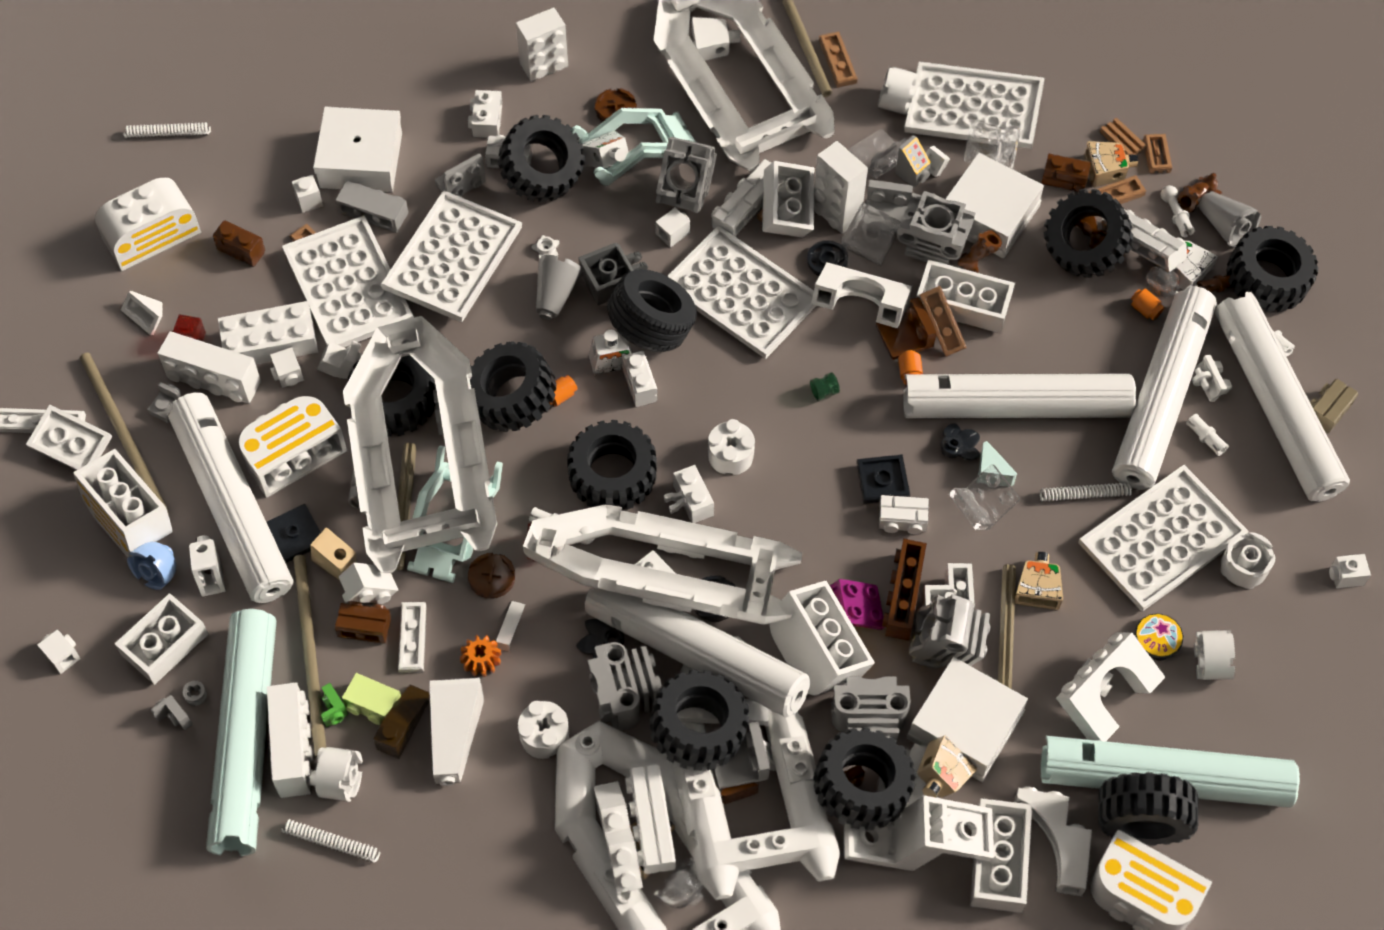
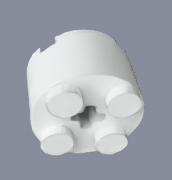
M889 66L884 79V85L882 86L878 107L906 115L909 104L913 99V87L916 84L918 74Z
M735 419L717 425L708 437V458L711 466L719 473H733V475L741 474L751 466L755 448V438L752 431Z
M1248 532V534L1234 536L1221 558L1220 570L1222 575L1237 586L1253 589L1266 579L1275 563L1273 546L1269 540L1257 533Z
M1231 630L1196 632L1194 655L1198 657V665H1196L1197 679H1234L1235 666H1230L1233 664V659H1235L1234 639Z
M533 701L523 710L519 717L518 731L521 744L525 751L535 758H550L549 756L557 754L558 747L569 739L566 713L561 707L552 702Z
M321 747L318 751L317 769L313 770L311 774V785L315 786L316 793L320 798L350 802V797L355 798L361 783L362 772L358 771V763L362 764L360 752Z

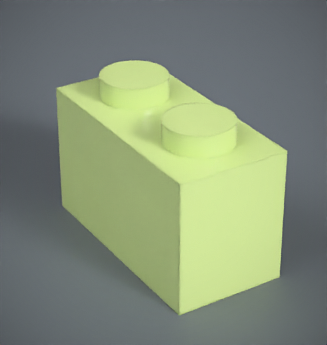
M356 673L342 699L348 712L354 715L362 714L367 716L371 722L381 725L385 716L401 697V693L398 690Z

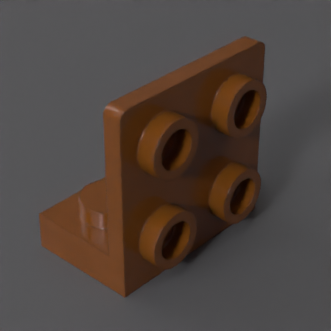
M919 297L910 300L909 309L903 314L898 328L876 322L880 336L893 360L908 350L920 352L934 347L937 332Z

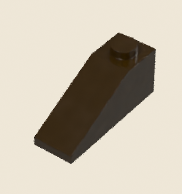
M411 684L408 686L385 716L373 738L377 750L395 758H400L430 701V692Z

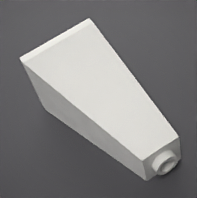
M480 678L430 681L432 759L435 784L451 786L456 782H461L484 703Z

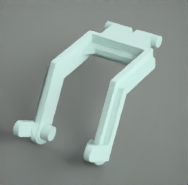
M621 108L589 133L580 126H574L570 130L573 134L577 133L580 138L579 143H585L615 131L622 124L654 125L664 143H640L626 154L625 160L617 161L611 167H598L593 171L600 183L608 186L642 159L663 158L670 137L696 142L690 131L686 130L687 126L678 112L668 116L664 114L662 109Z
M440 445L438 447L435 472L419 492L412 519L426 516L429 502L445 480L451 481L449 463L444 462V446ZM498 461L494 468V476H491L488 486L489 496H493V498L500 489L503 463ZM464 537L463 542L457 546L441 542L416 548L415 561L409 562L407 570L428 576L430 568H434L433 578L453 583L456 575L451 573L455 561L463 562L470 559L473 547Z

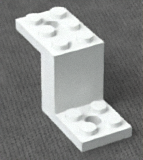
M923 796L904 808L899 817L894 822H889L886 827L878 828L876 825L874 830H865V827H860L858 830L851 828L850 824L845 823V859L909 871L916 870L942 853L990 861L994 858L992 808ZM964 825L971 829L972 836H968L965 833ZM866 831L870 832L874 837V843L866 839Z

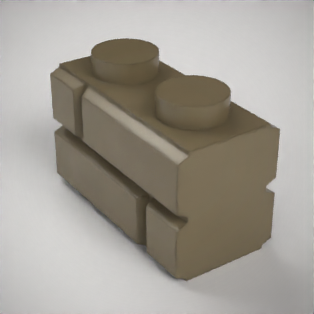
M1335 379L1331 384L1326 383L1319 392L1321 397L1318 400L1313 398L1310 402L1326 433L1332 431L1358 396L1356 390L1350 386L1347 387L1339 379Z

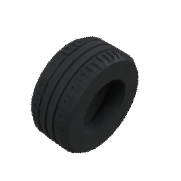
M639 269L624 274L607 304L609 319L614 328L631 343L654 352H666L679 347L687 337L697 317L695 303L690 294L673 279L652 270Z

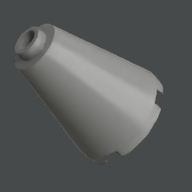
M1215 192L1204 194L1199 202L1200 210L1226 243L1232 247H1236L1240 238L1246 232L1252 231L1259 226L1261 214L1251 206Z
M543 255L538 262L536 312L539 313L541 318L546 320H552V318L558 316L582 272L581 266L566 258L564 262L557 260L558 256Z

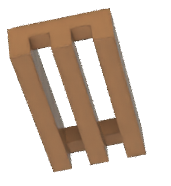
M1117 117L1113 119L1112 123L1109 122L1106 127L1103 126L1100 129V133L1108 141L1123 144L1125 155L1138 154L1145 148V144Z
M1166 134L1144 135L1143 142L1145 144L1149 173H1154L1155 171L1163 173V170L1171 173L1172 164ZM1157 139H1160L1165 164L1161 162ZM1150 140H1152V145H1153V150H1154L1156 165H1155V163H1154V157H1153V152H1152V147H1151V142H1150Z

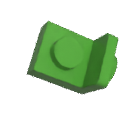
M328 683L321 687L325 695L321 699L328 709L321 714L326 727L340 723L348 715L345 705L331 683Z

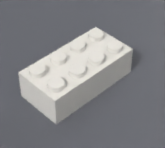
M836 141L817 155L814 211L818 215H822L832 228L837 229L843 234L861 220L868 167Z
M928 260L917 297L920 298L919 294L941 285L955 321L1001 333L1015 283Z
M308 301L218 318L222 348L252 357L256 365L272 362L271 354L291 347L296 357L318 353L313 319Z
M171 331L158 351V356L166 376L170 380L187 383L195 389L209 390L217 396L224 395L230 397L235 402L242 401L250 404L261 383L254 358Z
M297 682L267 686L272 781L280 798L311 794L310 778L313 770L310 769L309 762L313 761V753L308 742V738H311L310 723H307L306 715H310V709L305 692L300 691Z
M980 799L978 806L992 808L994 858L990 861L973 858L970 906L1022 913L1027 899L1032 805Z

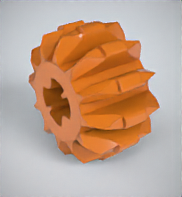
M476 635L474 642L467 639V646H463L460 649L461 654H463L460 657V662L464 664V670L466 672L472 670L471 672L474 677L479 672L485 677L487 670L494 673V666L501 663L499 658L501 656V649L497 648V642L495 640L490 642L487 635L483 640H480V637Z

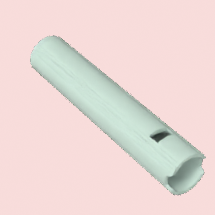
M258 609L236 611L229 618L211 795L213 811L209 815L206 849L217 855H221L224 850L238 851L242 857L254 854L256 851L259 822L256 811L260 806L268 722L267 686H271L277 622L273 615Z
M1046 736L1047 745L1042 748V783L1100 789L1103 782L1108 781L1113 776L1118 777L1120 774H1131L1132 772H1154V774L1164 773L1168 774V776H1177L1181 780L1189 781L1197 790L1198 799L1291 808L1296 803L1298 797L1299 769L1294 760Z

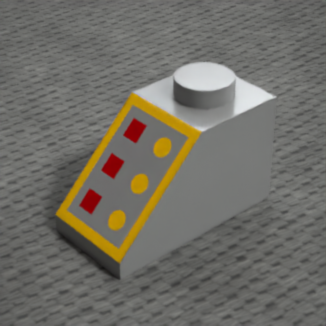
M912 135L899 147L895 174L914 188L920 182L924 183L928 179L931 164L916 136Z

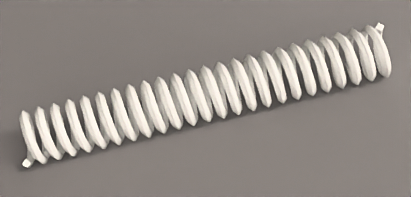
M202 122L201 132L200 123H198L197 132V123L194 125L191 123L190 131V124L185 123L184 132L183 124L181 123L180 133L179 123L177 126L174 124V132L173 124H167V133L166 124H164L163 134L162 124L160 127L157 124V133L155 124L153 126L150 125L151 133H149V125H143V128L140 125L139 134V126L135 127L133 125L134 134H132V126L128 127L127 125V135L123 134L126 138H131V136L137 138L138 136L206 135V133L209 135L211 127L207 130V123L203 124Z
M1123 482L1122 484L1112 483L1111 485L1097 484L1093 486L1082 485V487L1079 485L1078 487L1068 486L1067 488H1042L1040 491V501H1043L1042 492H1044L1045 502L1047 499L1048 501H1053V491H1055L1056 501L1058 498L1059 500H1065L1064 490H1066L1067 500L1069 497L1071 500L1072 498L1076 499V489L1077 499L1080 497L1081 499H1086L1087 488L1089 499L1091 496L1092 498H1098L1097 488H1099L1100 498L1102 495L1103 497H1109V492L1111 497L1113 495L1115 497L1117 495L1120 496V492L1121 496L1124 494L1125 496H1130L1131 486L1129 483L1125 484Z
M290 819L286 823L285 830L281 829L282 833L290 834V836L301 837V839L308 840L309 842H316V844L323 845L324 847L327 846L328 848L331 847V849L338 850L339 852L342 851L343 853L346 852V854L349 853L358 858L361 857V859L365 858V860L372 861L373 863L378 860L381 853L378 852L374 860L377 847L373 850V846L370 847L368 845L366 847V844L362 846V843L358 845V841L355 842L350 839L347 841V838L343 840V836L339 837V835L336 836L335 834L332 836V833L328 835V831L324 832V830L321 831L320 829L317 831V828L313 830V827H309V825L307 827L305 824L302 826V823L298 825V822L295 823L294 820L291 822Z

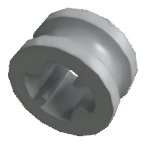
M190 681L183 688V696L186 702L192 706L202 704L207 698L206 689L199 681ZM194 690L199 691L200 694L198 696H191L190 692Z

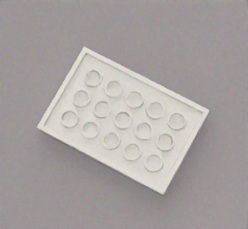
M919 62L917 69L918 78L913 87L914 95L909 105L905 132L1032 149L1044 78Z
M443 190L382 282V289L454 320L463 322L521 230L522 222Z
M365 215L282 246L301 291L309 303L312 315L326 345L331 342L344 348L349 346L352 341L359 342L372 337L377 327L414 318L405 298L382 289V282L391 269Z
M719 225L668 275L669 278L680 284L690 294L699 313L765 359L817 306L811 304L814 290Z
M1183 465L1079 539L1078 543L1143 612L1225 552L1234 536L1248 534L1249 531Z

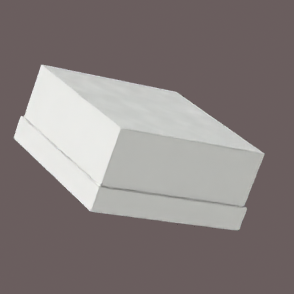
M324 107L313 167L315 174H317L320 188L342 189L348 180L354 183H361L372 189H379L383 192H393L402 138L400 111Z
M978 153L946 200L966 204V210L976 213L974 223L967 238L968 241L975 244L978 240L977 235L987 230L994 231L1000 236L1002 245L993 254L1004 259L1040 207L1044 185Z
M953 657L912 722L907 739L920 746H928L930 741L946 735L977 767L972 777L983 782L1023 716L1028 698Z

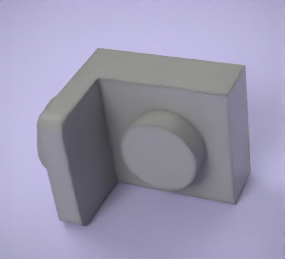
M160 382L158 385L160 393L147 410L150 415L169 423L170 420L167 414L173 409V401L181 397V394L176 386Z
M172 695L159 700L151 709L158 722L168 716L175 727L180 724L185 731L193 725Z

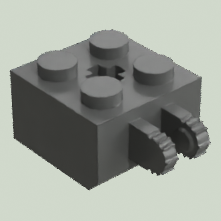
M613 243L578 257L579 266L582 268L581 276L597 305L608 302L624 274L633 270L648 269L645 262L637 263L642 258L639 251L625 255L620 245Z

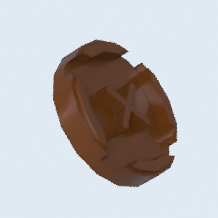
M617 88V90L607 89L600 93L595 101V112L602 122L621 108H637L635 97L629 91L622 88Z
M485 553L471 562L468 571V582L471 589L478 596L487 599L498 598L512 589L515 583V568L505 555Z

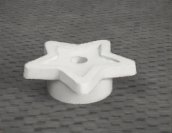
M543 235L537 244L531 247L539 252V259L543 255L558 256L556 247L559 245V240H553Z

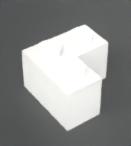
M948 563L945 572V585L924 586L922 607L930 604L937 595L947 598L954 594L974 603L972 564Z

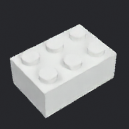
M555 8L516 22L520 65L530 81L542 78L547 74L562 70L568 66L566 26Z
M773 161L764 169L763 232L803 238L814 230V167Z
M169 593L123 635L115 645L121 656L155 685L209 634L204 623Z

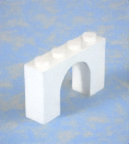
M826 263L815 284L811 304L833 310L840 297L859 296L867 298L879 306L877 323L898 328L908 305L912 286Z
M1117 632L1110 636L1104 648L1094 653L1093 659L1078 670V675L1071 682L1065 684L1061 689L1062 692L1056 697L1087 740L1107 741L1119 728L1118 724L1103 706L1100 698L1101 681L1112 668L1118 670L1135 693L1150 694L1165 678L1132 632Z

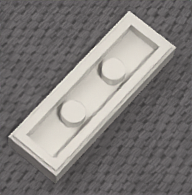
M426 602L401 603L399 673L424 672Z

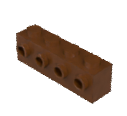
M903 539L901 549L896 548L894 563H898L897 570H892L890 584H894L893 592L888 591L886 605L890 606V612L884 613L882 627H887L885 634L887 637L908 641L910 639L927 543Z

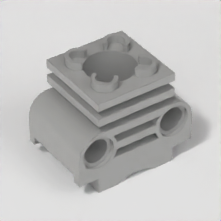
M670 137L667 149L663 155L661 173L656 190V203H663L698 213L702 209L704 199L709 193L717 155L714 153L715 148L701 143ZM681 163L692 167L695 173L694 182L685 181L681 177L679 171Z
M924 191L922 196L912 193L905 214L899 224L897 238L901 243L907 245L906 256L924 262L931 260L948 265L950 259H958L961 256L976 213L966 210V204L946 200L933 193Z
M952 594L947 598L937 595L930 604L920 607L915 612V632L921 634H916L910 643L909 655L913 656L912 662L926 667L942 668L947 664L949 665L952 658L955 657L969 666L974 665L983 659L987 653L986 638L990 631V614L985 612L981 615V610L978 609L973 612L974 603Z
M612 642L595 646L597 658L588 660V666L591 671L589 678L592 690L599 701L598 712L600 720L603 723L611 721L613 728L620 731L635 727L640 720L639 700L642 702L644 713L649 712V698H651L653 705L656 694L660 687H662L659 676L654 674L653 668L656 665L653 654H648L646 646L641 647L640 662L637 649H631L632 664H630L627 650L622 644Z
M849 676L846 678L845 686L834 685V696L831 703L832 724L835 729L845 732V734L848 729L857 728L858 731H861L862 728H871L872 732L879 730L884 732V736L888 738L892 736L897 740L899 731L905 725L910 707V687L897 686V677L884 676L878 679Z

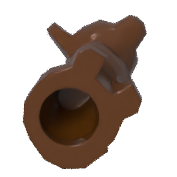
M1211 173L1205 177H1199L1197 183L1192 186H1185L1177 199L1181 209L1188 213L1194 212L1204 194L1215 192L1221 195L1222 191L1217 189V175Z
M1095 216L1086 217L1075 225L1083 231L1084 235L1090 237L1089 246L1091 249L1097 247L1106 237L1107 232L1098 228Z
M987 230L984 233H979L977 235L978 240L971 247L970 252L962 254L957 265L961 266L962 269L979 273L978 261L997 252L1002 245L1000 236L994 231Z

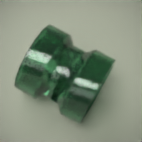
M833 372L825 374L823 378L816 377L810 380L811 391L817 401L825 399L829 394L833 396L840 393L839 383Z

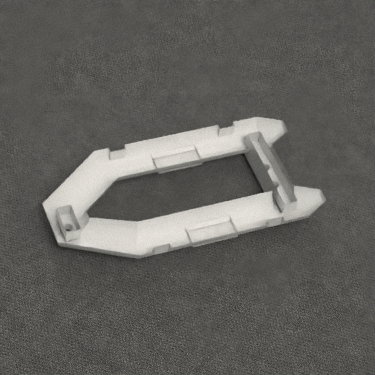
M659 0L654 42L661 54L668 60V65L706 125L717 137V142L729 161L751 171L757 167L754 166L755 164L759 165V153L810 131L823 138H829L834 134V115L832 109L822 94L818 96L812 89L814 82L772 19H765L761 13L763 6L759 0ZM695 8H699L733 20L792 110L748 128L690 39V12Z
M422 316L377 327L343 390L345 405L350 407L352 412V418L347 419L360 512L367 515L368 526L363 527L366 553L381 573L384 574L392 573L396 570L403 551L465 537L476 551L487 550L490 547L497 526L493 496H489L488 491L490 478L474 388L471 389L470 385L472 377L470 361ZM411 355L435 379L456 508L400 522L381 395L401 358Z
M601 505L533 520L523 545V550L527 557L582 585L643 598L642 602L653 606H663L691 612V609L763 625L791 618L792 615H786L780 608L779 603L781 600L770 595L775 570L801 564L802 559L801 552L779 541L756 536L753 539L737 536V532L640 511L635 514L622 511V507L613 505ZM584 526H589L593 529V532L582 535L580 534V529ZM606 535H614L658 545L657 549L668 553L675 552L691 558L698 557L702 559L706 555L751 565L747 588L743 589L601 558L570 545Z
M735 636V638L743 641L739 636ZM683 664L680 673L684 672L686 675L689 673V670L694 669ZM768 709L769 721L765 725L791 829L731 839L715 770H707V767H703L702 771H694V767L687 766V769L679 767L680 763L676 761L672 763L688 836H695L697 846L693 849L692 854L699 881L716 900L732 897L738 873L756 868L800 861L818 881L834 879L840 852L833 826L827 820V808L820 805L817 800L819 795H816L813 786L815 781L813 776L816 764L803 717L798 714V711L790 717H784ZM681 722L692 731L706 733L704 723Z
M598 721L564 741L557 749L555 831L563 843L569 841L574 848L573 859L618 930H667L641 888L617 893L604 831L596 820V799L593 786H595V768L602 764L630 778L629 770L631 768L660 765L668 818L674 824L675 831L693 856V849L697 846L695 836H688L673 765L666 759V753L662 755L657 748ZM589 741L592 742V744L589 746L584 745ZM745 870L738 873L732 897L721 899L726 909L693 930H720L717 926L721 923L727 926L724 930H780L778 911L763 888L755 884L749 875L752 872Z

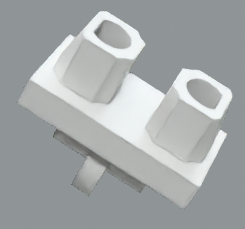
M1205 355L1202 362L1195 366L1196 376L1193 377L1192 383L1194 386H1202L1210 402L1216 401L1221 395L1227 394L1232 389L1230 380L1222 379L1220 375L1223 372L1221 362L1213 361L1211 355Z

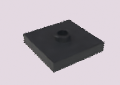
M903 454L857 459L856 465L863 504L880 502L881 495L910 497Z
M302 504L266 522L285 563L293 560L297 555H304L310 552L312 542L321 534L306 504Z

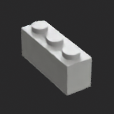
M347 180L335 200L338 213L355 219L365 215L368 223L396 233L408 215L406 200L400 196H392L379 189L366 187L358 182L354 183Z

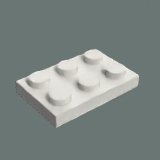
M49 405L26 445L68 467L79 470L101 457L112 435Z

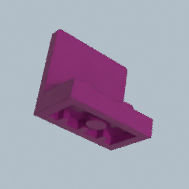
M838 579L830 585L853 626L878 630L885 628L882 627L884 617L877 585Z

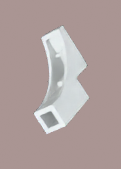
M617 781L593 786L617 893L643 888L635 842L619 783Z
M1033 787L1018 788L1014 803L1032 805L1031 818L1043 829L1052 845L1057 863L1056 892L1082 896L1086 889L1092 830L1085 829L1084 826L1078 824L1066 825L1068 796H1063L1062 793L1056 791H1049L1048 793L1039 792Z

